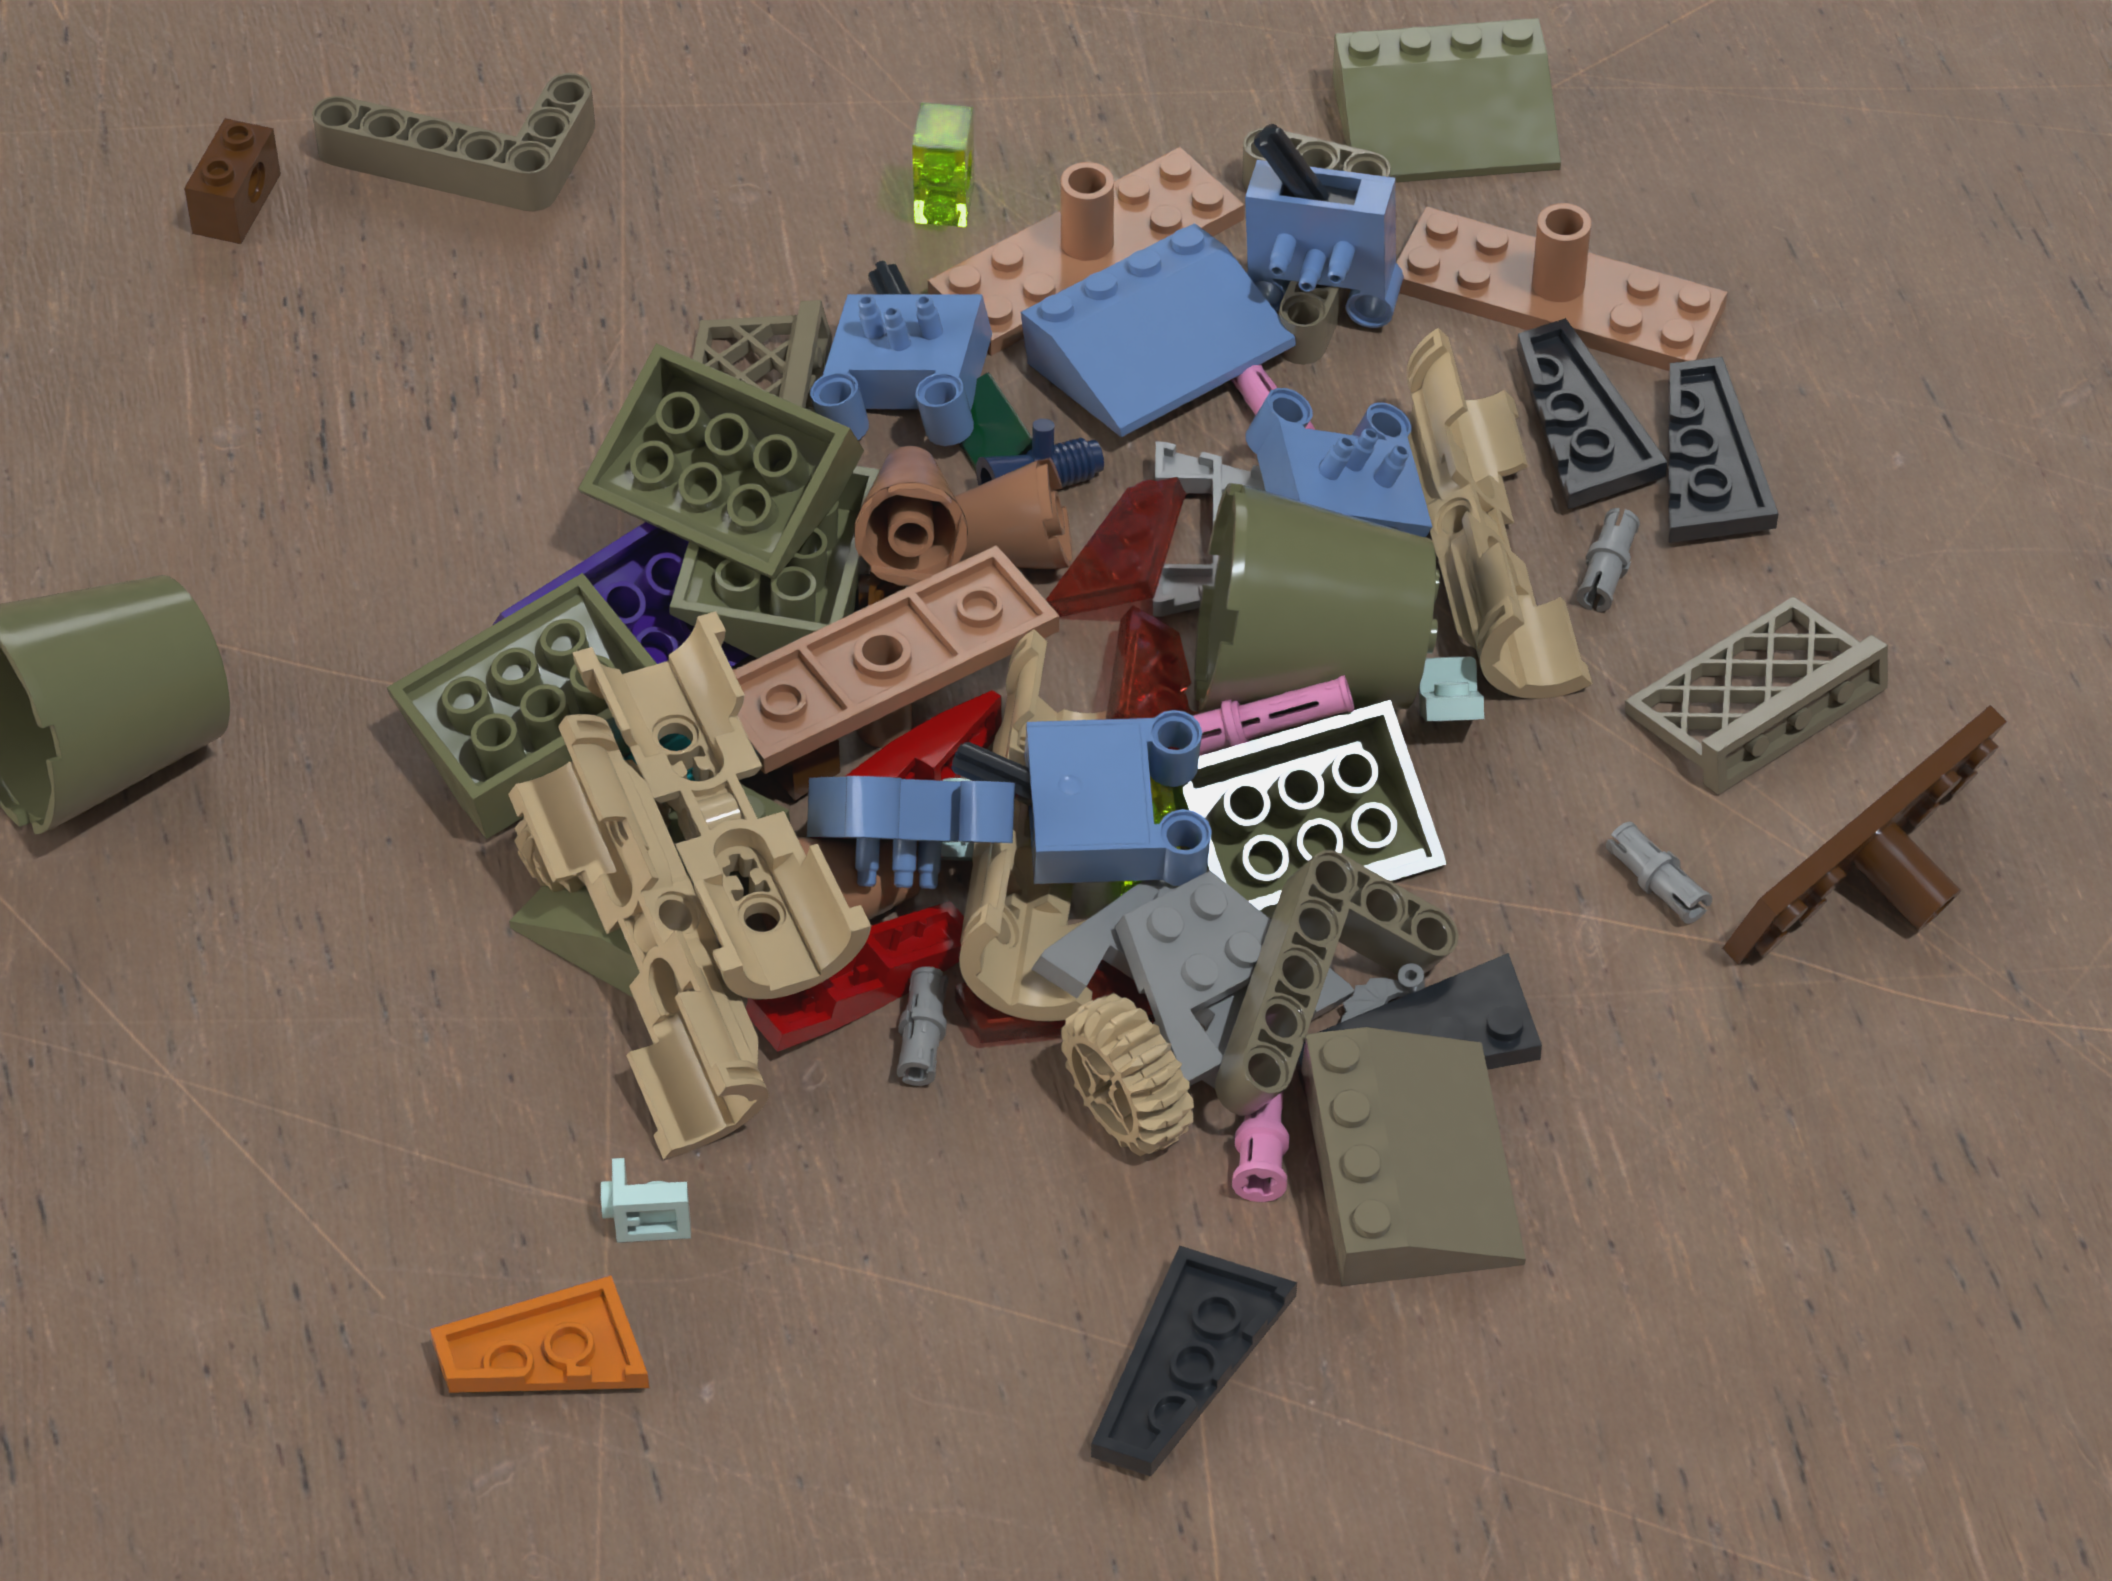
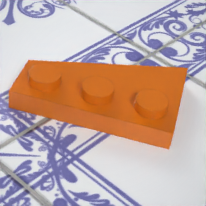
M611 1275L430 1329L432 1343L449 1393L650 1388L645 1364Z

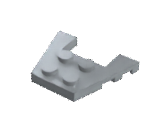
M1156 441L1155 493L1212 494L1213 525L1222 494L1227 484H1242L1266 491L1260 466L1253 465L1250 472L1223 465L1222 456L1202 452L1200 458L1177 453L1175 444ZM1212 555L1211 565L1154 564L1153 616L1162 617L1200 608L1202 585L1214 586L1219 556Z
M1211 870L1124 914L1115 925L1139 994L1146 993L1155 1018L1153 1024L1159 1026L1162 1037L1167 1043H1171V1051L1175 1058L1182 1063L1180 1069L1183 1076L1190 1082V1086L1216 1073L1223 1059V1055L1193 1014L1249 985L1271 923L1270 918ZM1331 968L1328 970L1312 1020L1343 1004L1355 992L1351 985Z
M1164 880L1141 881L1045 949L1033 965L1032 970L1075 998H1078L1085 989L1102 959L1134 979L1115 925L1124 914L1177 888V886L1171 885ZM1248 985L1193 1014L1198 1022L1205 1026L1204 1030L1223 1056ZM1218 1071L1206 1077L1203 1081L1215 1088Z

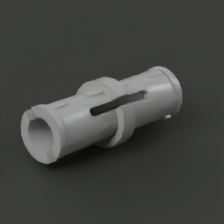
M1620 508L1610 509L1605 515L1604 525L1598 541L1594 542L1588 549L1586 555L1588 568L1576 595L1578 602L1587 610H1592L1597 594H1601L1597 605V612L1608 610L1611 607L1619 578L1628 572L1631 563L1629 550L1640 526L1639 518L1630 510L1625 509L1620 525L1616 526Z
M1625 822L1613 831L1611 835L1620 843L1617 844L1613 839H1608L1606 849L1611 854H1614L1638 877V885L1647 894L1653 891L1687 924L1697 921L1706 913L1707 910L1698 902L1701 901L1705 906H1710L1712 903L1711 894L1704 891L1680 868V860L1671 851H1667V853L1665 851L1662 852L1633 822Z
M920 967L912 971L910 974L908 1005L899 1019L898 1028L902 1036V1048L897 1066V1076H903V1082L914 1086L928 1085L934 1081L939 1042L946 1035L947 1020L943 1015V1006L948 987L947 975L942 976L943 971L934 967Z

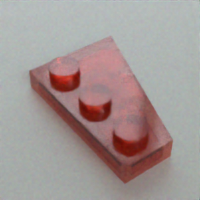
M1178 477L1159 481L1145 480L1125 490L1046 598L1049 605L1058 613L1059 618L1155 597L1186 495Z
M1133 605L1120 619L1106 719L1155 718L1159 714L1171 710L1184 711L1192 716L1199 714V712L1189 708L1186 690L1192 682L1180 633ZM1168 747L1171 750H1180L1179 748Z

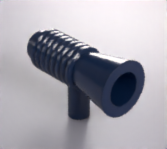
M1038 419L1033 422L1032 450L1027 451L1026 455L978 458L976 464L978 486L1034 461L1051 458L1054 462L1062 487L1089 481L1094 478L1095 473L1104 470L1103 452L1096 440L1086 441L1082 437L1054 445V422L1049 419Z

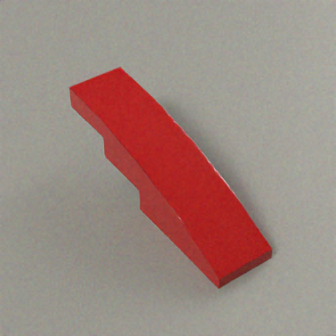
M991 690L939 713L891 741L846 776L895 777L943 781L946 778H960L961 776L954 773L951 769L955 753L959 746L965 742H971L987 749L994 741L995 735L1002 724L1001 695Z
M951 901L871 925L869 937L863 948L839 972L809 989L792 995L772 999L748 998L746 1011L749 1018L778 1052L829 1033L870 1014L909 993L910 974L913 970L920 967H934L944 972L959 962L964 916Z

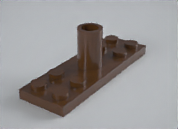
M1991 705L1988 706L1760 897L1722 949L1738 965L1755 951L1762 957H1765L1788 935L1786 930L1796 921L1801 925L1804 924L1827 902L1825 897L1846 878L1847 873L1854 867L1918 931L1927 926L1959 895L1961 889L1901 828L1908 822L1914 828L1919 827L1939 808L1941 804L1938 801L1948 793L1954 797L1978 774L1976 769L1986 762L1999 748L1993 741V738L2007 721Z

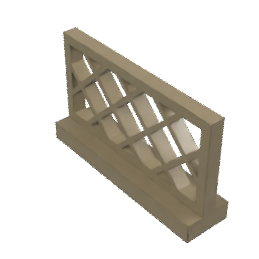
M800 301L798 315L700 320L693 359L760 389L762 388L755 381L775 369L783 376L764 391L815 412L810 396L811 387L815 381L823 376L832 343V335L822 301ZM790 334L789 340L773 351H770L762 344L773 335ZM736 338L738 342L720 354L711 348L713 339ZM750 351L761 358L743 372L732 365Z
M1793 596L1626 699L1625 713L1703 769V784L1719 795L1887 689L1888 645L1873 635L1860 642ZM1791 620H1795L1809 630V634L1775 632ZM1743 650H1767V660L1734 659V656ZM1774 650H1808L1807 660H1774ZM1815 650L1842 652L1832 660H1814ZM1701 676H1725L1724 686H1691L1692 682ZM1732 676H1766L1765 686H1732ZM1773 677H1803L1789 687L1772 686ZM1659 702H1683L1682 713L1656 712L1651 707ZM1690 702L1723 703V713H1689ZM1731 703H1761L1747 713H1730ZM1688 729L1718 730L1702 740V744L1688 734Z

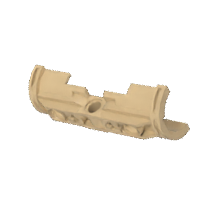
M1437 328L1417 345L1407 365L1406 377L1413 401L1409 419L1411 432L1408 440L1431 519L1432 528L1430 533L1435 553L1439 560L1457 634L1477 650L1480 666L1485 678L1491 685L1504 693L1521 698L1542 699L1563 696L1590 686L1592 681L1588 666L1580 657L1566 602L1562 597H1559L1549 603L1536 605L1526 564L1511 551L1504 525L1514 523L1502 477L1528 467L1515 420L1519 417L1515 400L1505 390L1486 398L1465 400L1449 337Z
M717 612L697 617L692 633L679 648L669 654V661L622 674L620 669L610 668L601 664L592 647L573 652L575 665L581 674L585 686L592 694L606 701L625 743L629 746L642 776L651 790L654 800L659 803L666 802L675 810L678 816V825L686 841L676 843L675 845L694 883L697 896L722 948L713 950V957L727 987L737 995L746 998H779L809 989L844 968L865 945L870 934L871 924L861 905L849 908L819 845L809 846L806 856L784 811L757 819L739 780L754 776L761 769L762 765L738 717L745 694L721 648L726 630ZM676 733L686 736L691 741V744L683 750L671 751L664 748L659 741L668 734ZM692 767V775L695 781L687 780V770ZM739 871L741 876L749 877L748 895L743 897L744 889L739 878L736 875L730 876V872ZM755 913H767L773 916L778 924L772 930L758 932L749 928L745 920Z
M1034 629L1027 633L1012 651L1006 679L1007 702L1004 719L995 735L992 752L1024 766L1027 722L1132 719L1119 706L1098 713H1079L1065 709L1057 713L1038 695L1047 641ZM1014 799L1013 843L974 844L972 855L973 869L960 939L962 944L959 957L960 969L969 988L985 1003L1003 1013L1035 1021L1066 1020V1018L1076 1013L1077 1008L1091 1001L1092 991L1085 987L1079 997L1075 998L1033 971L1032 967L1045 949L1085 921L1067 925L1074 883L1034 884L1028 805Z
M588 714L565 716L558 728L573 761L542 777L515 784L508 795L517 816L525 817L552 882L556 883L582 875L606 934L621 928L640 973L629 987L653 1044L630 1051L626 1056L658 1129L653 1136L663 1159L693 1151L724 1137L745 1124L764 1107L768 1100L769 1092L757 1067L758 1036L740 995L732 992L727 987L713 957V950L719 949L716 935L697 896L692 880L685 871L647 782L623 759L608 722L605 719Z

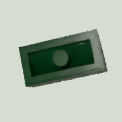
M988 372L978 377L971 408L974 429L968 438L958 443L975 470L979 457L1026 455L1027 451L1032 450V437L992 375Z

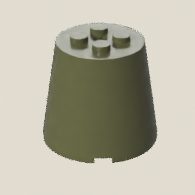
M1227 484L1218 506L1208 549L1210 555L1219 556L1214 586L1202 585L1194 667L1195 700L1199 701L1198 710L1208 712L1221 708L1222 701L1230 699L1232 702L1238 701L1239 705H1244L1288 691L1335 680L1344 675L1350 688L1355 710L1389 700L1394 710L1409 709L1416 697L1423 676L1427 653H1433L1437 639L1438 623L1437 619H1433V610L1438 594L1440 574L1439 570H1436L1435 549L1432 540L1246 485ZM1314 701L1281 711H1293L1318 704L1319 702Z
M159 575L0 604V806L19 827L31 823L34 834H41L52 830L213 742L225 733L230 717V697L227 677L218 646L198 605L186 589L173 578Z

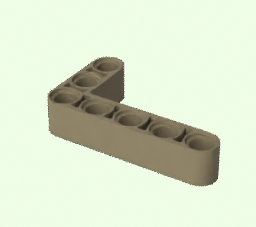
M564 73L551 78L517 136L344 96L327 97L319 101L314 106L312 112L318 154L327 164L532 212L543 210L551 206L556 200L595 129L591 83L586 77L577 73Z
M1264 128L1255 129L1244 138L1242 185L1246 191L1256 161H1266L1254 144L1255 135ZM1284 131L1309 167L1390 177L1391 166L1389 161L1378 153ZM1290 281L1280 304L1279 316L1283 326L1295 336L1296 346L1282 352L1280 355L1291 363L1302 365L1314 363L1321 359L1341 318L1351 289L1316 284L1313 291L1306 292L1299 287V282Z
M1323 850L1313 856L1287 879L1281 891L1216 1076L1215 1090L1222 1105L1231 1113L1240 1116L1252 1115L1287 1088L1292 1079L1338 942L1397 975L1402 966L1410 963L1420 966L1425 974L1452 953L1458 944V931L1451 917L1436 906L1342 853L1334 850Z

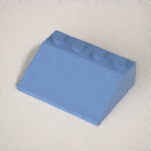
M1195 223L1177 230L1174 234L1151 246L1136 251L1129 257L1100 272L1093 273L1086 279L1055 295L1048 296L1043 301L1021 311L1027 363L1120 437L1243 374L1247 368L1253 365H1260L1296 346L1295 336L1283 326L1280 316L1229 249Z

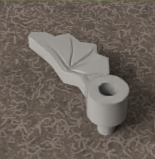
M1410 963L1400 968L1398 981L1388 978H1370L1366 985H1355L1353 996L1343 1002L1345 1014L1341 1018V1022L1387 1004L1392 999L1404 997L1425 987L1424 971L1417 964Z

